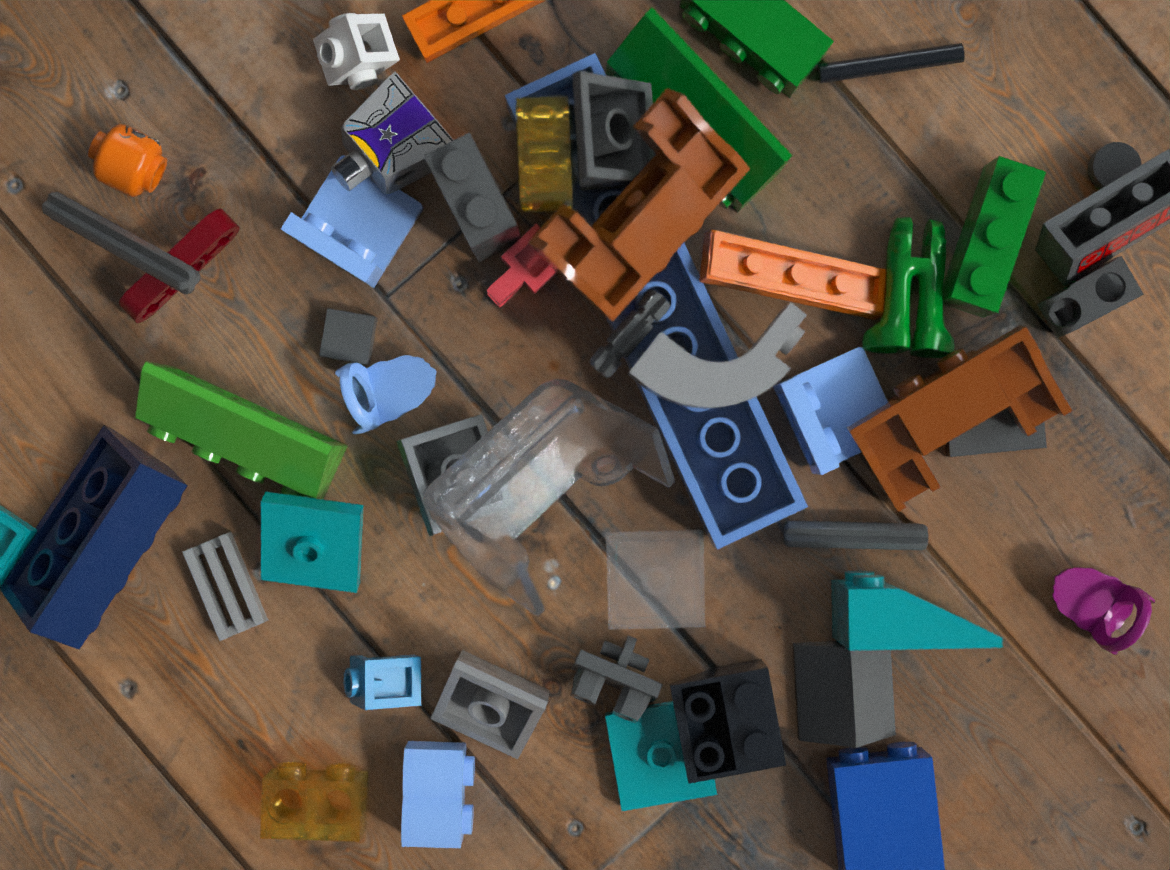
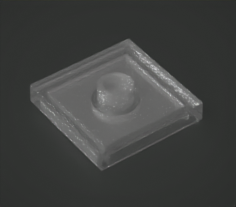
M702 529L606 531L608 630L705 627L704 545Z

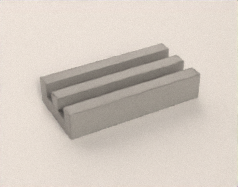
M232 532L225 533L198 546L182 551L219 641L268 621ZM218 547H223L251 614V617L248 619H244L216 552ZM202 554L207 559L233 622L231 626L227 622L200 555Z

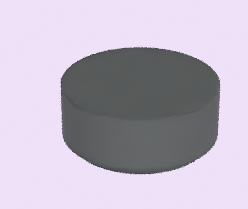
M1109 143L1099 148L1091 156L1088 163V176L1092 184L1100 190L1141 166L1140 156L1132 146L1126 143Z

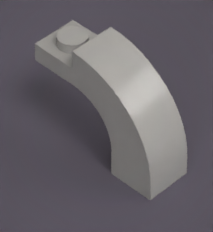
M788 303L744 355L726 362H709L696 358L682 349L664 333L660 332L627 375L654 395L671 403L690 408H720L748 401L770 389L791 369L775 355L779 350L787 355L805 333L799 327V324L807 315L793 303Z

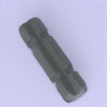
M653 289L648 291L637 304L639 306L637 311L632 310L607 338L608 344L605 348L600 346L590 358V365L603 377L608 378L613 375L622 364L620 362L622 357L627 358L652 330L653 326L651 324L654 321L659 322L669 310V302Z

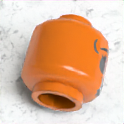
M125 124L115 125L107 134L102 131L98 132L88 151V158L94 160L93 174L96 180L130 197L139 196L144 191L152 193L162 179L167 166V158L162 156L160 142Z

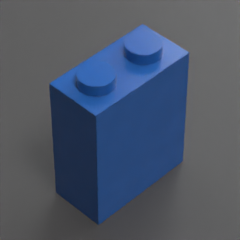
M895 742L887 745V751L868 753V749L865 747H849L839 750V756L826 758L839 870H945L933 757L922 747H917L915 742Z

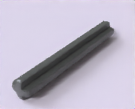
M59 192L48 194L47 201L42 204L43 214L49 216L52 220L183 294L192 293L195 285L200 282V273L192 266Z

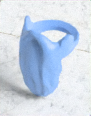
M403 355L389 361H379L368 368L360 363H347L337 369L335 375L340 377L339 384L344 402L354 420L359 424L352 433L362 434L377 429L385 422L398 419L405 413L417 408L431 394L432 389L435 387L437 371L429 363L425 362L423 358Z

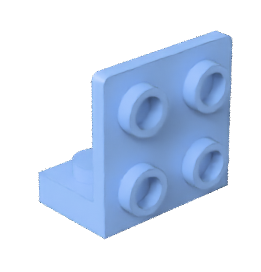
M340 156L339 159L337 160V162L340 161V160H341L342 158H344L345 156ZM331 170L302 218L291 212L281 230L374 288L423 211V206L401 190L391 194H384L370 177L366 178L352 190L347 191L339 183Z
M857 347L773 386L811 472L817 475L830 472L840 467L839 462L861 453L847 427L888 403L862 347Z

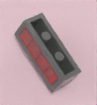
M1167 149L1043 223L1035 250L1063 286H1066L1170 224V149Z

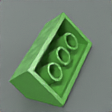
M146 361L141 370L135 418L150 424L147 430L149 434L170 443H175L177 437L194 444L191 452L203 459L219 463L222 457L238 464L236 473L247 479L263 484L265 478H269L282 484L283 487L280 491L282 494L316 499L325 497L348 445L174 366Z

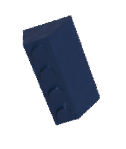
M103 425L36 527L38 531L0 587L1 592L29 632L79 650L89 634L93 633L99 626L103 613L115 595L124 588L128 575L142 554L151 547L155 534L169 513L179 505L182 494L188 486L168 465Z

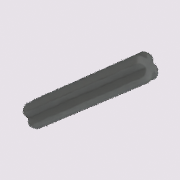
M788 520L783 528L784 544L788 547L925 550L928 545L929 536L927 526L916 523Z

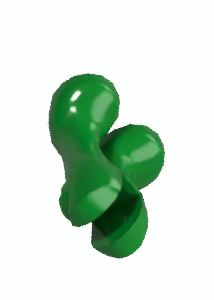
M911 217L895 218L890 231L886 254V297L883 315L877 324L864 333L862 349L879 354H899L910 349V354L916 357L943 358L954 352L955 349L954 339L945 328L943 319V282L947 242L943 222L931 219L927 221L923 234L920 258L910 257L913 234ZM915 276L919 281V303L915 320L916 328L910 346V290L912 277Z

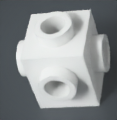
M346 13L339 15L329 21V28L313 39L317 50V57L328 86L349 84L351 90L370 87L378 82L377 75L400 60L385 14Z

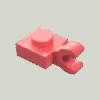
M537 223L501 256V260L509 269L486 290L488 297L499 308L506 304L524 284L535 294L557 274L528 243L541 228Z

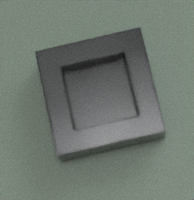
M327 308L319 356L370 365L378 318Z

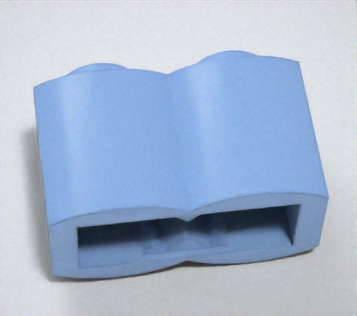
M407 742L404 748L401 847L461 848L464 834L472 835L474 807L473 804H465V786L474 785L475 756H466V743Z

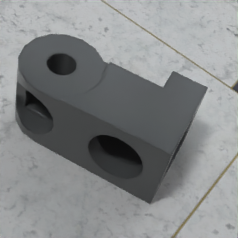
M1120 256L1109 259L1072 281L1067 287L1043 299L1037 305L1056 338H1059L1144 294L1123 257Z

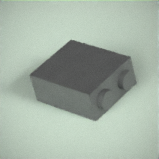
M470 132L424 155L479 263L513 246L521 238L518 226Z

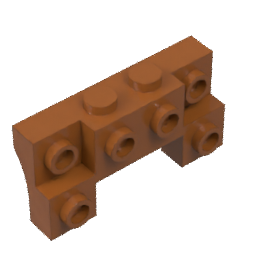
M668 88L633 125V128L656 155L593 225L590 226L577 211L562 204L528 242L560 276L568 280L599 313L611 321L617 318L655 274L661 272L668 265L671 256L690 236L694 235L702 227L707 216L750 170L740 155L707 124L685 95Z
M1017 326L977 351L971 350L966 353L963 348H960L946 355L937 362L939 370L922 379L920 374H916L894 387L897 395L888 399L886 405L847 427L897 512L906 508L905 502L927 489L933 492L941 487L922 455L929 454L1006 408L1021 432L1027 436L1037 432L1035 427L1057 414L1065 416L1072 412L1071 407L1051 375L1039 347L1026 326Z

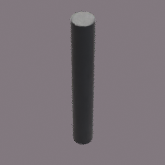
M956 43L817 64V77L819 84L962 63L964 62L965 52L963 44Z

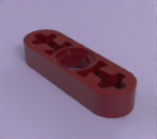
M222 208L217 209L203 218L167 253L200 272L236 237L240 227ZM145 273L124 293L119 300V306L135 323H141L154 315L178 291Z

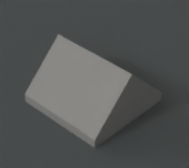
M462 650L431 719L518 759L547 706L550 690Z

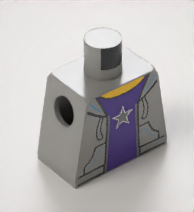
M394 72L344 122L341 127L342 144L349 154L331 166V170L339 183L347 191L352 190L366 178L370 177L384 194H391L432 173L424 155L454 141V139L401 77Z

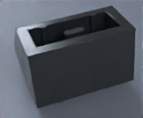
M762 659L714 667L670 684L688 784L786 766L769 669Z

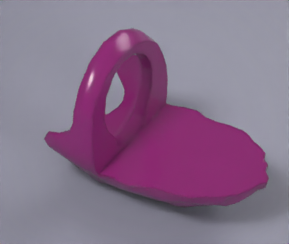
M1066 568L1054 576L1055 583L1052 586L1054 590L1052 596L1058 610L1072 619L1079 628L1089 631L1095 642L1102 649L1117 655L1118 651L1125 650L1133 645L1145 632L1152 613L1151 603H1155V600L1141 588L1126 585L1118 578L1101 573L1093 568ZM1135 604L1137 612L1133 625L1125 634L1112 638L1111 634L1122 627L1125 620L1131 615Z

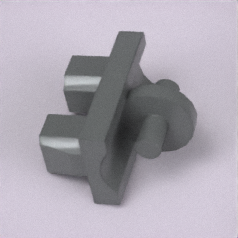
M627 635L622 647L606 640L602 645L599 654L616 660L615 664L580 650L571 668L576 673L573 678L570 696L584 703L595 705L605 683L621 690L612 713L622 719L636 723L646 710L649 702L652 703L658 698L663 684L626 669L628 665L645 672L649 663L648 658L633 652L637 639Z

